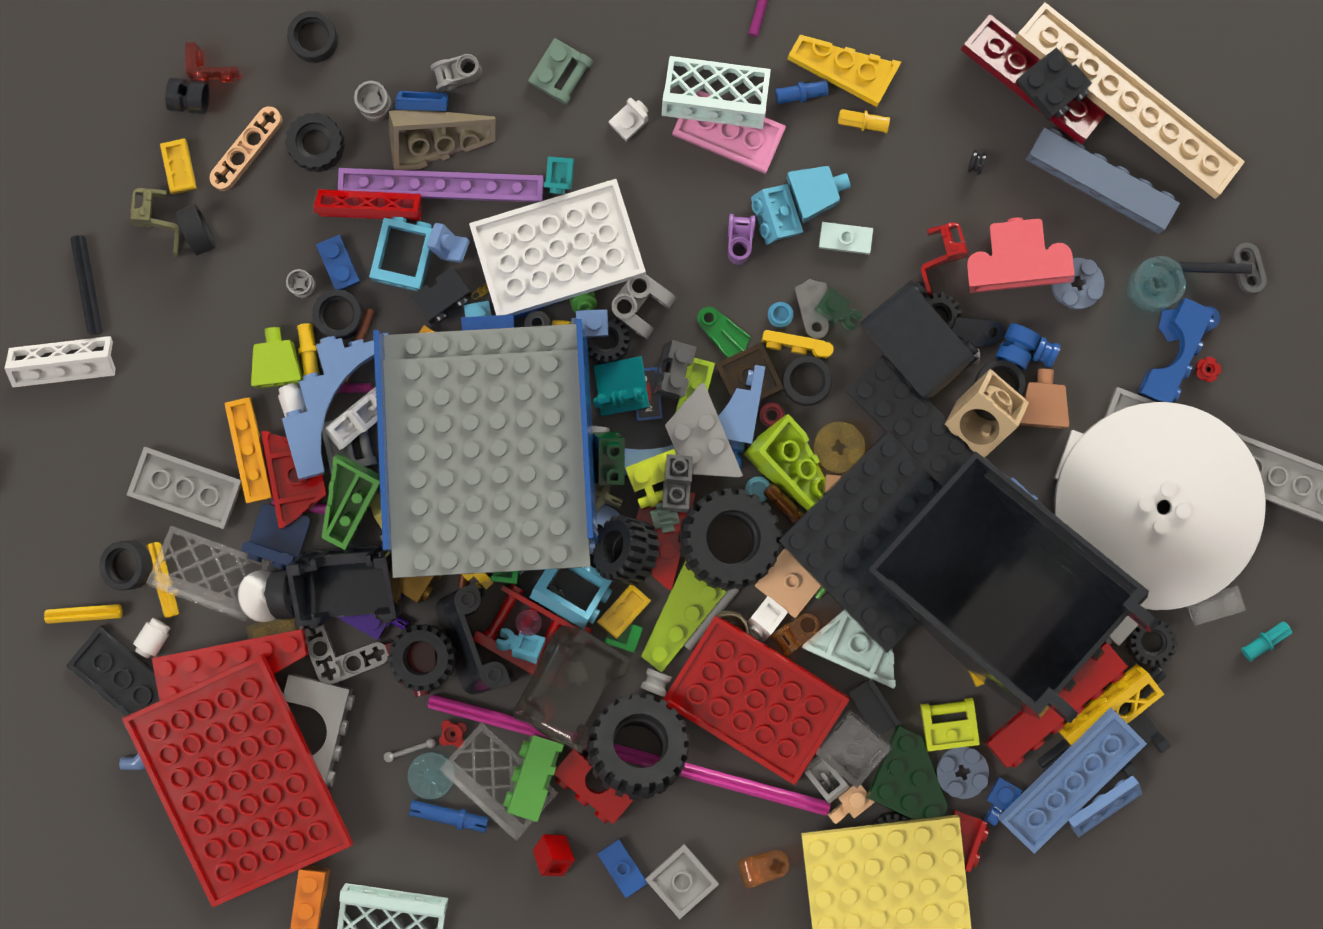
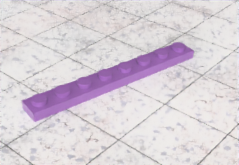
M339 168L338 190L421 194V198L533 203L543 201L544 177L542 175Z

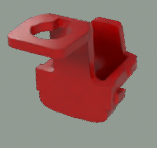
M950 222L927 229L928 236L942 233L947 252L946 255L927 262L921 267L928 296L932 295L927 275L928 270L948 261L953 262L969 256L961 227L957 222ZM958 228L961 243L953 242L950 230Z

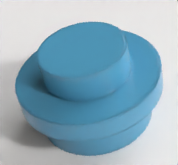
M785 302L774 303L768 310V320L777 328L788 326L793 319V310Z

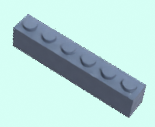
M1044 127L1025 160L1157 234L1166 229L1180 204L1174 200L1175 197L1166 191H1157L1152 188L1153 185L1149 181L1132 177L1127 169L1121 166L1114 167L1107 163L1108 160L1104 156L1097 153L1091 154L1084 150L1085 147L1076 141L1070 142L1062 138L1063 135L1059 131L1052 128L1048 130Z

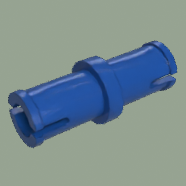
M825 79L806 84L798 82L795 86L775 89L778 105L793 101H800L802 103L806 102L809 98L828 96V85Z

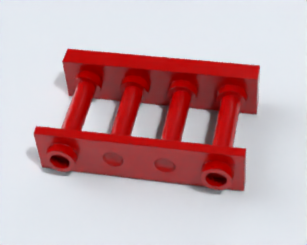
M511 584L510 587L503 585L501 590L508 594L490 627L485 629L484 632L477 631L473 641L563 692L569 681L565 680L566 674L564 673L584 638L591 642L593 641L594 636L590 634L592 629L585 626L583 630L523 596L525 591L514 584ZM517 599L530 606V609L515 635L518 636L521 630L529 632L539 612L553 619L544 635L545 645L537 664L512 657L511 649L503 651L496 648V641L499 637L497 634ZM563 625L575 632V635L556 668H552L549 671L542 667L544 663L542 660Z

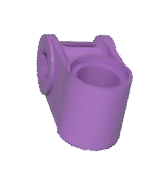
M729 214L728 258L735 265H743L750 258L755 216L751 215L750 218L734 217V214ZM736 246H742L745 248L746 254L736 256L732 250Z

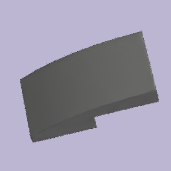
M666 455L662 511L688 513L693 456Z

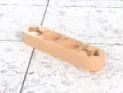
M267 106L261 109L211 171L210 182L216 189L220 191L230 190L280 129L283 119L276 108ZM267 114H268L269 116H272L273 114H275V115H274V119L276 120L275 123L272 124L271 122H269V123H267V125L264 127V125H265L266 122H267L266 119H265V116H266ZM260 124L262 128L264 127L265 130L268 132L264 134L263 131L257 127V125ZM254 132L261 135L260 143L255 146L248 144L247 141L248 136ZM237 152L245 155V161L241 165H234L232 163V156ZM228 164L236 172L234 174L231 171L227 173L228 169L224 166ZM227 173L226 178L228 181L226 183H219L217 176L219 174L224 176Z

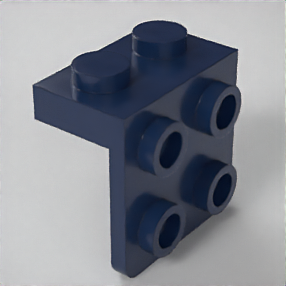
M263 504L260 508L250 541L243 542L241 551L248 553V559L262 562L263 558L273 561L271 566L286 570V565L301 554L311 519L302 515L285 529L280 530L275 506Z

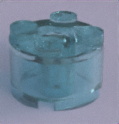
M1166 256L1149 258L1131 272L1127 283V295L1139 308L1149 312H1160L1176 303L1184 294L1186 279L1182 272L1183 269L1178 262ZM1154 280L1159 281L1157 284L1159 286L1158 289L1154 287Z

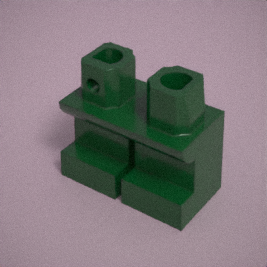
M618 431L593 432L595 483L597 485H624L625 438L620 437Z

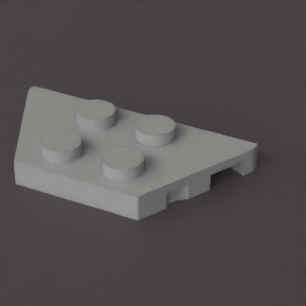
M702 383L667 422L665 427L677 455L693 456L692 474L741 477L743 476L705 384Z

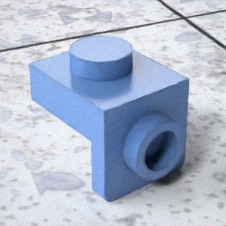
M607 309L576 311V318H572V324H576V319H582L587 338L608 337Z

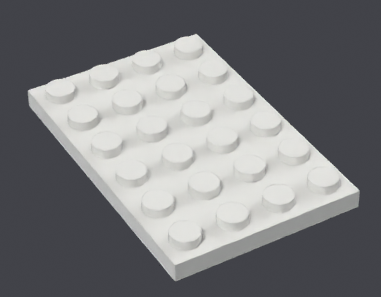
M617 179L469 223L496 315H517L628 281L631 277L634 278L641 274H646Z

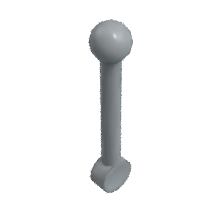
M429 738L425 743L394 753L387 752L384 754V760L392 762L396 757L426 747L434 748L436 741L433 738Z

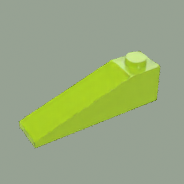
M787 414L760 434L744 455L764 476L808 510L824 494L826 477H824L818 465L820 461L817 455H813L807 442L809 438L806 432Z

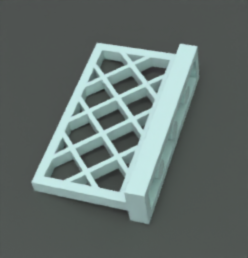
M670 56L661 116L763 129L771 69ZM674 65L685 67L688 72L679 77L673 70ZM705 69L710 70L714 75L704 80L698 72ZM735 73L739 78L729 83L724 75ZM693 76L699 84L690 89L684 81ZM753 76L764 77V82L755 87L749 79ZM718 79L725 87L715 92L709 84ZM741 83H744L750 89L743 95L735 89ZM680 85L685 93H670V89ZM705 88L711 96L707 98L698 97L695 93ZM730 91L736 99L727 101L723 100L720 96ZM755 94L761 101V105L750 104L746 99Z
M345 883L340 891L337 929H358L355 924L364 917L370 922L373 929H381L390 921H392L397 929H411L415 925H418L420 929H427L421 922L427 916L439 918L438 927L435 929H443L448 898ZM346 905L357 906L362 914L352 921L346 914ZM375 909H382L388 916L379 925L369 914ZM400 913H408L414 922L403 928L395 917Z

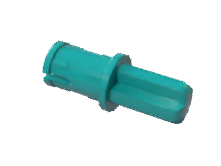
M1285 621L1280 622L1266 633H1259L1260 637L1247 646L1242 647L1241 650L1244 656L1252 662L1267 650H1274V646L1290 636L1292 630Z

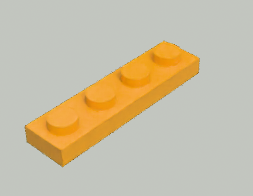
M248 397L224 403L246 503L249 504L273 498L252 398Z

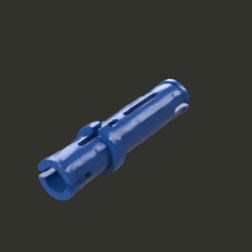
M412 800L410 806L412 810L409 811V816L411 817L414 816L457 826L459 830L466 828L483 833L487 831L488 816L468 813L466 809L459 811Z

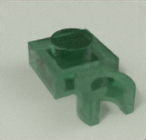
M831 287L825 291L814 310L834 324L839 319L842 320L843 326L850 331L856 327L850 322V316L857 320L863 316L858 310L848 309L847 307L851 301Z

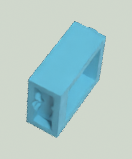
M403 217L384 218L369 277L374 282L418 291L424 287L432 256V251L426 246L432 232V225L417 221L416 225L406 223L407 219ZM391 228L426 236L416 277L381 269Z
M592 566L567 568L600 588L585 612L548 590L560 569H546L535 585L530 598L583 630L588 622L593 624L601 611L597 609L601 601L606 603L613 591L609 588L612 581L602 578L600 573H597L596 569Z

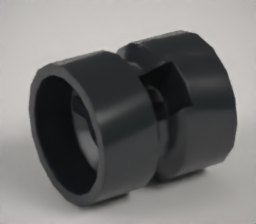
M169 78L165 93L168 111L184 112L187 109L191 114H206L210 98L207 81L192 80L188 83L186 79Z

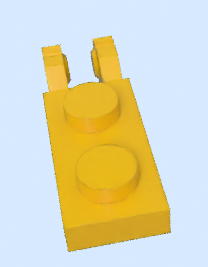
M765 330L762 334L761 342L766 344V348L781 350V347L792 348V353L806 355L807 351L812 352L815 358L819 359L829 358L834 351L831 343H826L822 340Z

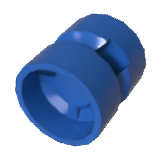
M1011 323L1004 336L1006 343L1000 344L995 357L998 360L1003 359L1012 362L1025 371L1032 358L1030 351L1036 349L1041 336L1024 326Z

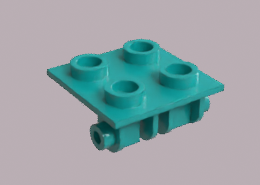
M642 356L594 366L598 396L593 399L595 408H600L601 416L650 407Z

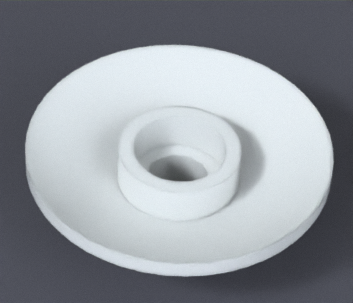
M265 570L248 574L242 580L238 589V600L241 609L249 618L258 622H269L275 619L267 607L264 596L266 582L272 572Z

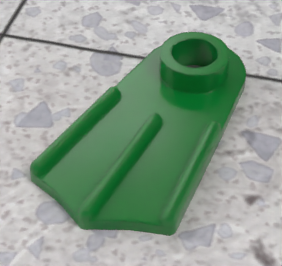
M705 307L699 311L697 316L699 326L726 358L746 350V346L751 338L750 335L713 307ZM712 314L714 320L708 323L704 320V316Z

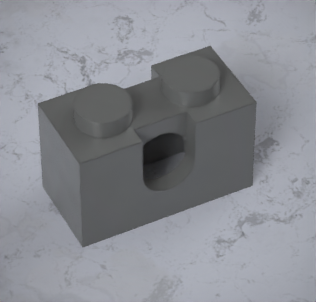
M671 340L663 345L652 394L675 401L685 397L689 379L685 378L687 367L693 364L696 352L695 346ZM668 361H671L670 369L667 373L665 372V368Z

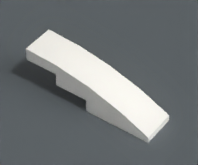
M376 387L323 429L339 450L346 447L359 434L365 432L377 422Z

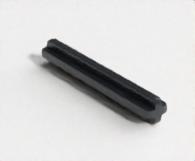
M75 235L70 238L86 329L88 334L97 335L102 333L103 330L85 236Z

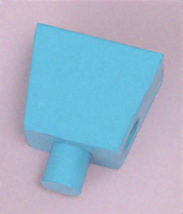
M829 166L788 172L786 177L802 223L837 206L840 202L838 192L851 188L847 173L833 177Z

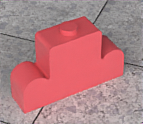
M1011 218L1007 222L991 224L992 256H989L986 252L979 251L969 257L967 264L970 293L1074 282L1071 249L1063 243H1056L1046 250L1041 219L1023 220V218Z

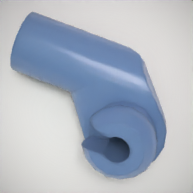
M139 754L135 757L120 758V770L146 769Z

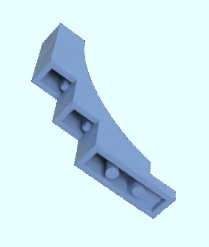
M755 365L754 370H748L746 385L751 386L750 390L737 388L730 402L718 416L728 440L752 444L765 371L764 366ZM673 445L643 450L625 448V467L669 450H675Z

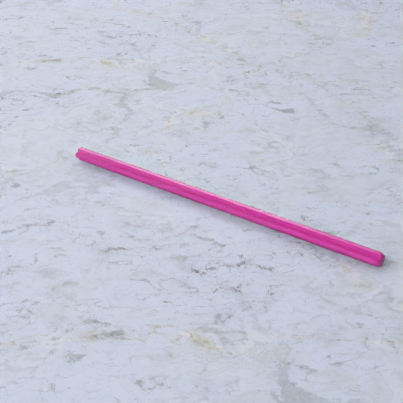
M434 694L430 696L428 701V708L530 736L535 735L585 751L587 748L589 736ZM613 743L615 752L622 761L651 767L661 757ZM685 763L679 775L825 816L829 814L831 803L829 804L826 800Z

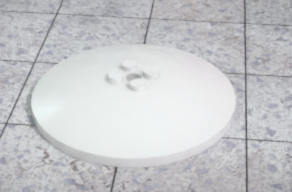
M1151 402L1133 405L1111 413L1090 427L1078 439L1067 455L1058 476L1054 496V514L1149 590L1148 598L1141 604L1142 607L1150 610H1170L1194 605L1210 598L1228 586L1242 572L1254 554L1261 537L1265 519V493L1261 474L1255 459L1248 447L1230 427L1216 417L1194 407L1177 403ZM1161 500H1167L1170 503V510L1164 515L1157 511V504Z

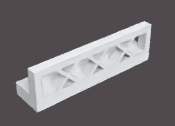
M111 336L9 348L5 371L12 387L114 376L115 366L111 358L113 341ZM104 346V350L92 352L96 347ZM78 349V351L74 354H66L70 350ZM52 352L50 356L41 358L45 353ZM27 355L23 360L15 361L16 356Z

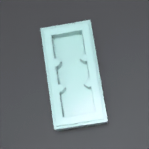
M822 222L819 249L869 255L873 228Z

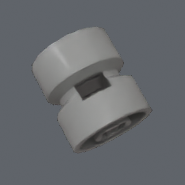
M366 81L355 90V104L367 120L379 122L389 116V111L392 110V101L383 85L376 81Z

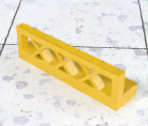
M1136 664L1124 673L1125 675L1119 681L1104 689L1105 692L1099 698L1088 702L1084 706L1085 709L1071 723L1065 721V726L1058 732L1072 745L1110 707L1128 724L1161 698L1164 693L1149 673ZM1149 684L1154 692L1147 698H1139L1140 690ZM1125 702L1132 703L1131 709L1127 714H1119L1122 704Z

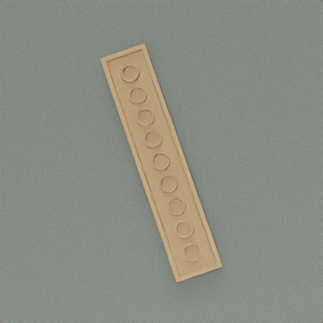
M1044 3L1015 37L1016 41L1040 60L1057 47L1071 65L1076 64L1092 82L1088 88L1090 93L1087 95L1090 100L1214 199L1223 192L1245 161L1048 4Z

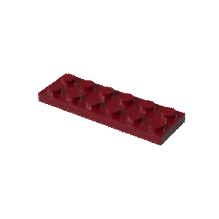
M989 15L960 50L1040 112L1015 82L1017 78L1039 62L1040 59L1015 40L1017 36L992 15ZM1087 96L1080 102L1072 101L1068 105L1070 109L1059 119L1056 115L1050 119V121L1081 145L1107 113Z

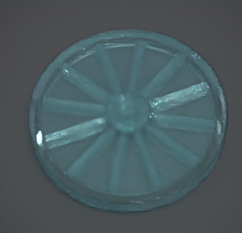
M423 753L416 757L409 766L407 773L408 784L411 790L421 798L430 800L440 798L453 785V766L445 756L439 753Z

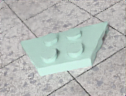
M844 610L801 647L887 687L895 688L893 650L891 649L888 653H885Z

